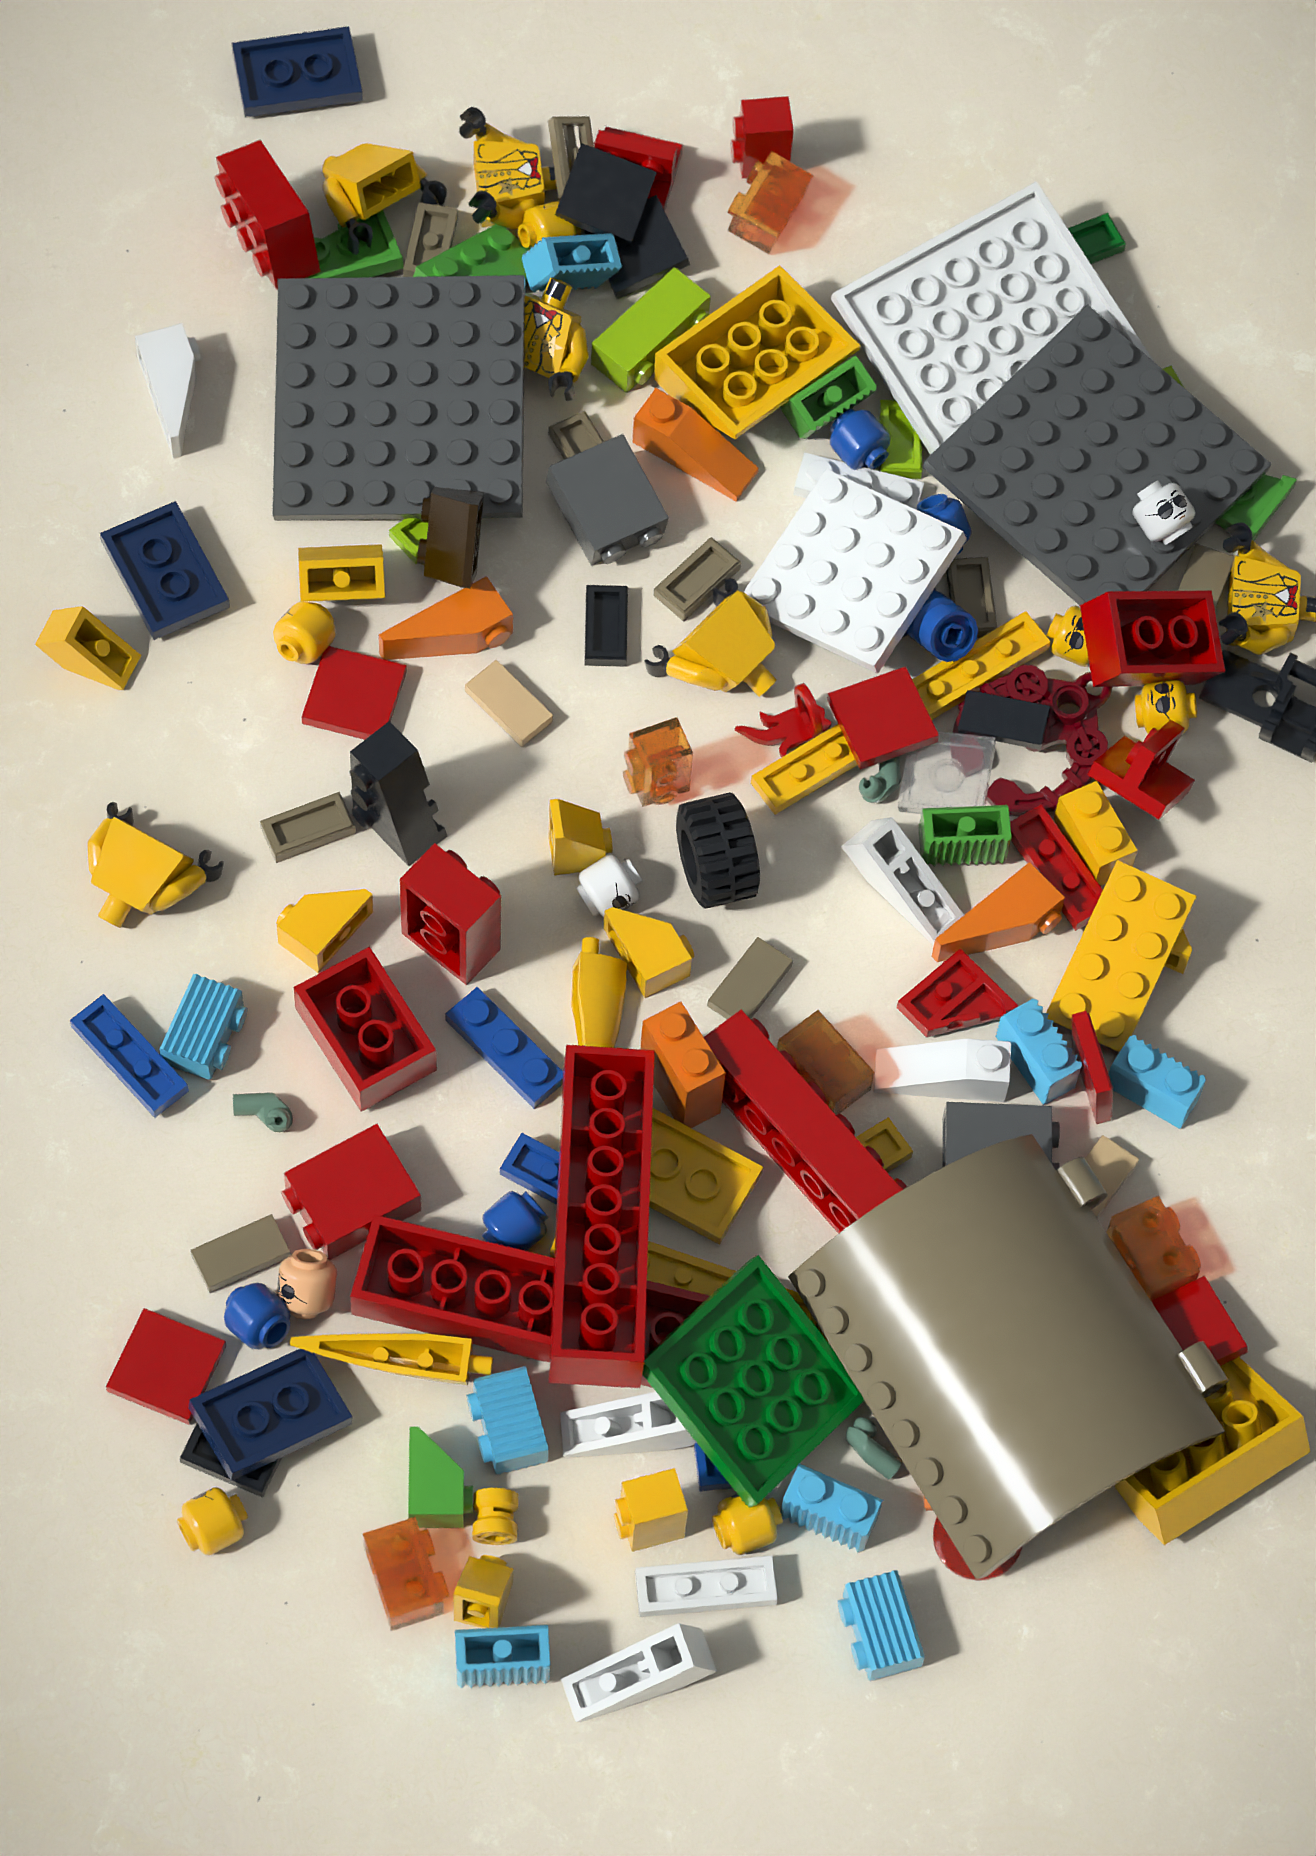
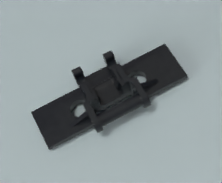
M1223 649L1222 655L1225 672L1206 681L1199 699L1260 726L1259 739L1312 763L1316 756V707L1293 696L1297 686L1288 678L1293 676L1316 687V668L1298 661V655L1290 652L1278 674ZM1261 690L1268 691L1274 696L1275 701L1270 707H1262L1255 703L1253 694Z

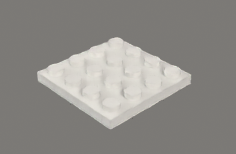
M826 469L744 590V593L767 608L770 623L878 674L967 538L960 529Z

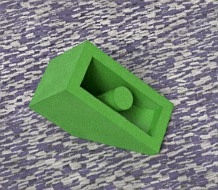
M409 1427V1528H464V1513H473V1486H464V1470L419 1427Z

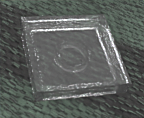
M937 731L939 734L938 743L907 753L898 801L899 812L921 814L922 808L985 806L996 747L995 738Z

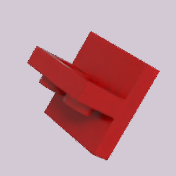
M605 126L604 131L598 130L594 148L657 172L648 198L657 195L665 211L682 156L683 144Z
M1170 720L1159 730L1152 728L1143 742L1140 740L1134 742L1128 737L1123 736L1094 761L1087 775L1159 820L1189 793L1195 782V779L1167 762L1185 728Z

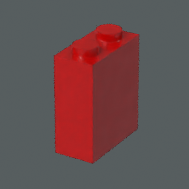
M377 1123L284 1172L285 1189L281 1191L282 1197L293 1215L300 1212L307 1225L303 1227V1231L311 1247L314 1250L321 1248L328 1260L365 1242L374 1214L404 1221L421 1211V1194Z

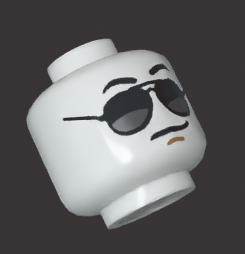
M1157 480L1137 493L1141 501L1133 508V516L1150 541L1159 542L1162 540L1167 545L1193 528L1190 521L1195 516V509L1178 484L1169 483L1162 487Z
M609 854L582 870L579 875L581 885L577 886L576 889L593 916L600 913L604 917V911L611 907L626 910L639 900V891L635 885L640 883L642 879L629 859L621 863L616 856Z

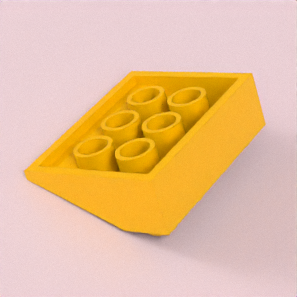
M779 265L656 352L654 380L670 396L691 407L710 425L737 439L787 403L791 397L858 352L860 344Z
M1240 1357L1220 1366L1229 1381L1217 1392L1205 1398L1206 1403L1225 1432L1218 1437L1178 1451L1114 1485L1137 1519L1163 1545L1171 1542L1311 1452L1303 1415Z

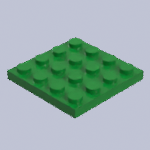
M759 1255L747 1261L644 1357L642 1375L748 1507L759 1504L864 1401V1398L831 1345Z

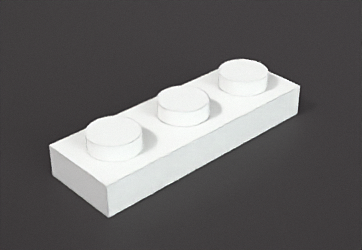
M804 452L793 495L807 498L824 471L828 469L917 510L924 482L865 467L853 470L845 462Z
M772 1556L635 1568L640 1617L777 1604Z

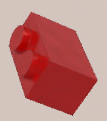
M789 96L741 100L740 115L733 117L734 139H731V157L733 163L740 164L742 179L789 175L794 133Z

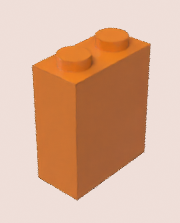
M680 1001L643 1020L640 1049L655 1050L653 1085L673 1118L693 1128L720 1114L726 1072L683 1003Z

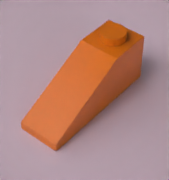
M658 388L654 389L634 416L632 443L736 502L758 473L759 468L697 412Z
M485 576L474 582L471 588H463L378 634L379 654L384 660L472 654L488 647L496 648L506 642L510 635L513 634V613L488 577Z
M1029 862L935 939L931 957L936 962L947 960L960 948L967 955L1030 941L1040 931L1043 934H1047L1062 919L1061 910L1065 897Z

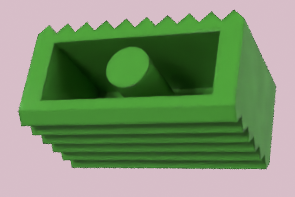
M854 356L791 397L780 408L799 438L806 439L835 420L842 413L867 399L876 391L877 385L859 358Z
M1008 805L922 808L919 823V843L921 857L927 865L930 863L935 867L938 863L942 866L948 863L952 866L955 862L958 865H961L963 862L969 865L972 861L976 865L980 861L986 865L988 861L993 864L997 861L1003 864L1006 861L1011 842Z

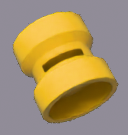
M483 1488L474 1492L473 1509L478 1513L477 1520L473 1523L472 1539L475 1542L486 1545H507L517 1541L518 1524L513 1521V1514L518 1510L519 1494L516 1491L505 1488Z

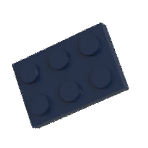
M349 26L232 42V53L244 117L363 101V92Z
M176 501L100 533L101 542L153 640L230 608L227 594Z
M303 1349L293 1351L190 1399L188 1406L231 1481L350 1426L353 1418L315 1353Z

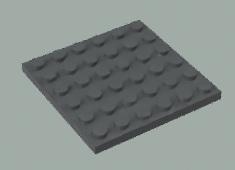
M524 275L278 279L272 514L274 520L421 519L423 498H431V492L434 487L484 492L482 518H523L526 284Z
M1087 305L925 460L923 468L1080 606L1108 591H1148L1268 472L1271 463L1101 315ZM1157 480L1162 487L1169 483L1178 484L1195 509V516L1190 521L1193 528L1167 545L1162 540L1159 542L1150 541L1133 516V508L1141 501L1137 493Z

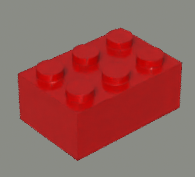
M261 139L217 156L219 174L215 175L214 178L219 193L225 198L226 204L221 205L223 217L229 228L236 227L237 236L245 252H252L253 261L261 277L267 275L277 290L278 279L306 278L319 273L320 267L309 212Z
M1212 590L1108 591L1080 605L1093 687L1144 686L1148 683L1180 680L1184 685H1197L1225 672Z
M434 843L400 878L401 931L405 937L467 985L501 950V895L498 887L485 876L478 878L468 870L465 861L452 850H447L446 852Z
M370 946L293 987L295 1009L361 1112L437 1071L435 1047Z

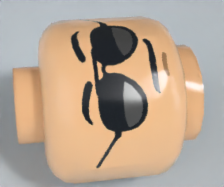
M313 1249L296 1250L292 1253V1256L287 1257L281 1262L278 1274L277 1295L285 1302L292 1316L299 1319L315 1318L318 1313L325 1312L333 1305L337 1269L327 1259L326 1254Z

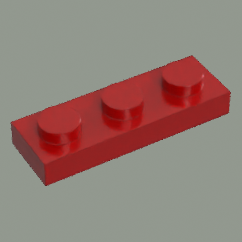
M1041 804L1010 821L1011 841L1027 863L1030 862L1065 897L1061 911L1076 931L1088 924L1103 889Z

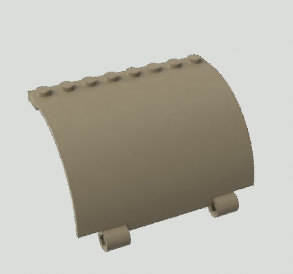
M1033 1134L1015 1137L988 1146L950 1163L908 1186L849 1225L788 1276L976 1580L988 1576L1016 1554V1551L1032 1538L1103 1491L1178 1451L1218 1437L1225 1432L1205 1401V1398L1217 1392L1229 1381L1204 1341L1198 1342L1184 1351L1176 1341L1092 1211L1093 1208L1106 1199L1108 1194L1085 1158H1075L1055 1170Z

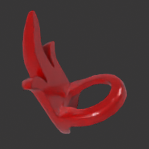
M805 683L796 685L794 689L795 707L775 716L760 712V720L763 726L769 729L757 730L741 725L735 726V731L761 745L773 746L781 744L779 754L782 758L787 755L790 749L805 744L830 729L832 722L825 718L824 708L816 704L808 686Z

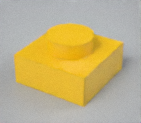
M889 1117L856 1136L864 1147L871 1146L880 1155L884 1163L883 1168L887 1173L913 1156L912 1148Z

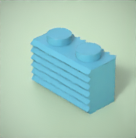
M611 233L542 237V241H538V244H534V247H530V250H527L522 255L530 290L534 293L537 290L540 292L544 291L550 277L571 285L575 290L578 288L584 289L585 287L590 289L592 286L596 289L619 271L622 266L615 239Z
M193 974L159 1049L160 1055L171 1067L211 1080L216 1068L223 1070L228 1061L231 1045H228L227 1042L233 1031L240 1032L244 1025L248 1008L244 1007L242 991L230 985L226 986L222 982L217 983L215 980H209L206 977Z
M1031 999L1000 1018L999 1028L995 1037L998 1041L1011 1042V1060L1041 1103L1046 1105L1076 1087L1082 1062L1076 1061L1077 1055L1071 1054L1073 1048L1067 1047L1068 1041L1062 1040L1063 1034L1057 1033L1058 1027H1053V1020H1048V1014L1042 1012L1043 1007L1038 1006L1039 1000Z
M1136 1035L1128 1038L1108 1073L1113 1091L1181 1129L1199 1101L1206 1081L1204 1075L1198 1076L1197 1070L1190 1071L1189 1066L1183 1067L1182 1062L1175 1063L1174 1057L1168 1058L1166 1053L1160 1054L1159 1048L1152 1049L1151 1044L1145 1045L1144 1040L1137 1041Z
M526 1366L473 1379V1393L466 1395L472 1421L481 1419L485 1435L478 1436V1443L483 1462L492 1461L495 1474L498 1475L512 1470L536 1466L539 1463H546L549 1454L548 1444Z
M799 1464L783 1497L781 1515L783 1520L788 1518L791 1524L797 1522L799 1527L805 1526L807 1531L814 1529L816 1535L822 1533L824 1538L830 1536L832 1542L839 1540L840 1545L847 1544L849 1549L855 1547L857 1553L864 1551L879 1517L883 1500Z
M898 1570L845 1584L843 1599L838 1600V1609L844 1627L852 1626L857 1642L851 1643V1650L857 1669H865L868 1680L872 1681L922 1667L925 1655Z
M548 1625L455 1630L457 1685L460 1688H463L466 1684L470 1688L475 1684L481 1688L484 1683L489 1687L493 1683L500 1686L503 1682L507 1686L512 1682L518 1686L521 1681L527 1685L530 1681L537 1684L540 1680L546 1684L550 1680Z

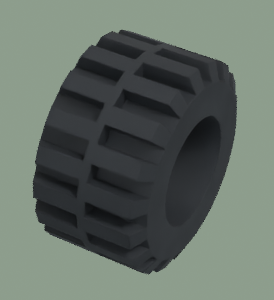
M729 792L681 803L676 816L678 847L688 885L698 903L704 909L756 897L760 883L757 847L747 813L735 794Z

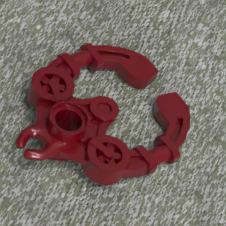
M1021 665L1013 669L1009 675L998 678L989 684H983L980 687L981 693L1050 706V715L1042 749L1025 748L1029 751L1039 752L1056 744H1066V758L1071 766L1070 769L1066 768L1062 772L1061 776L1064 782L1053 791L1045 786L1040 792L1025 794L1014 781L1000 777L994 780L985 792V799L991 806L1008 805L1009 816L1017 817L1041 804L1047 813L1056 812L1060 796L1088 785L1092 777L1087 774L1092 764L1108 750V741L1103 732L1099 731L1097 710L1110 698L1113 687H1102V692L1099 695H1092L1086 689L1087 683L1092 681L1091 672H1087L1073 682L1047 678L1044 671L1034 665ZM963 701L958 705L960 713L954 723L951 735V758L953 766L967 779L984 769L985 758L983 749L975 742L972 736L958 734V726L964 705ZM1066 703H1072L1077 705L1080 710L1073 714H1066L1060 711L1059 707Z

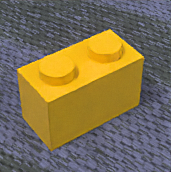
M382 544L298 548L301 602L385 598Z
M1097 781L1059 797L1054 821L1100 886L1107 883L1117 860L1133 867L1138 850Z
M675 1468L622 1482L621 1496L615 1499L617 1512L614 1513V1520L620 1540L628 1538L632 1552L684 1538L688 1509Z

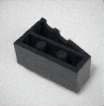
M388 721L350 751L351 770L349 773L352 783L350 791L353 801L352 814L363 828L369 829L371 827L410 866L434 843L438 844L445 839L447 833L445 828L433 819V815L439 811L436 802L433 799L427 802L424 789L430 783L418 749Z

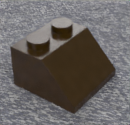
M434 487L431 492V498H423L421 522L428 523L427 539L419 540L417 563L425 564V577L461 588H471L477 575L484 492Z

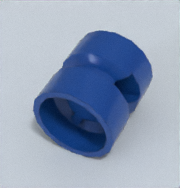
M933 590L906 633L939 660L950 662L964 657L973 648L977 640L978 627L976 620L967 611L956 605L942 592Z

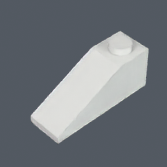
M182 323L135 336L137 358L173 459L181 457L196 383L195 362L201 360L195 337L187 338Z
M893 817L871 820L841 846L865 880L933 946L935 939L964 916Z
M959 1039L876 1049L874 1093L1004 1102L1010 1083L1011 1042Z
M657 1392L560 1412L563 1456L567 1458L668 1451L692 1446L696 1443Z
M678 1623L561 1680L575 1721L580 1723L676 1691L717 1672L703 1630Z

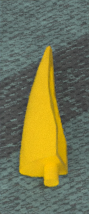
M585 937L582 939V949L573 964L571 1008L579 1046L615 1048L625 999L627 962L619 958L599 954V939L595 937Z
M337 1334L291 1337L290 1346L328 1358L374 1370L430 1381L468 1385L471 1373L491 1375L493 1357L473 1355L472 1339L434 1334Z

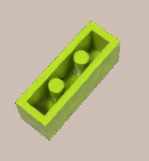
M674 267L592 342L591 365L626 393L637 383L640 385L644 384L655 371V353L710 315L711 296Z

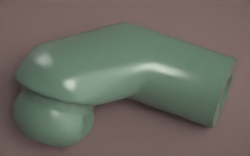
M899 756L880 762L879 772L876 775H871L869 780L864 777L860 781L859 792L865 801L870 803L882 802L900 787Z
M274 1093L233 1094L234 1116L256 1115L270 1130L279 1133L286 1131L292 1125L293 1115L291 1110Z
M864 1417L857 1418L853 1427L849 1426L847 1429V1442L865 1463L886 1479L892 1478L899 1470L902 1461L872 1439L877 1433V1428L873 1422Z

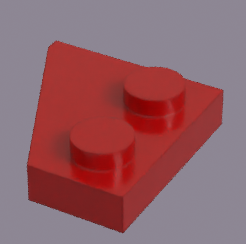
M961 948L899 999L897 1003V1009L926 1038L998 1020L1004 1014L1018 1007V1004Z

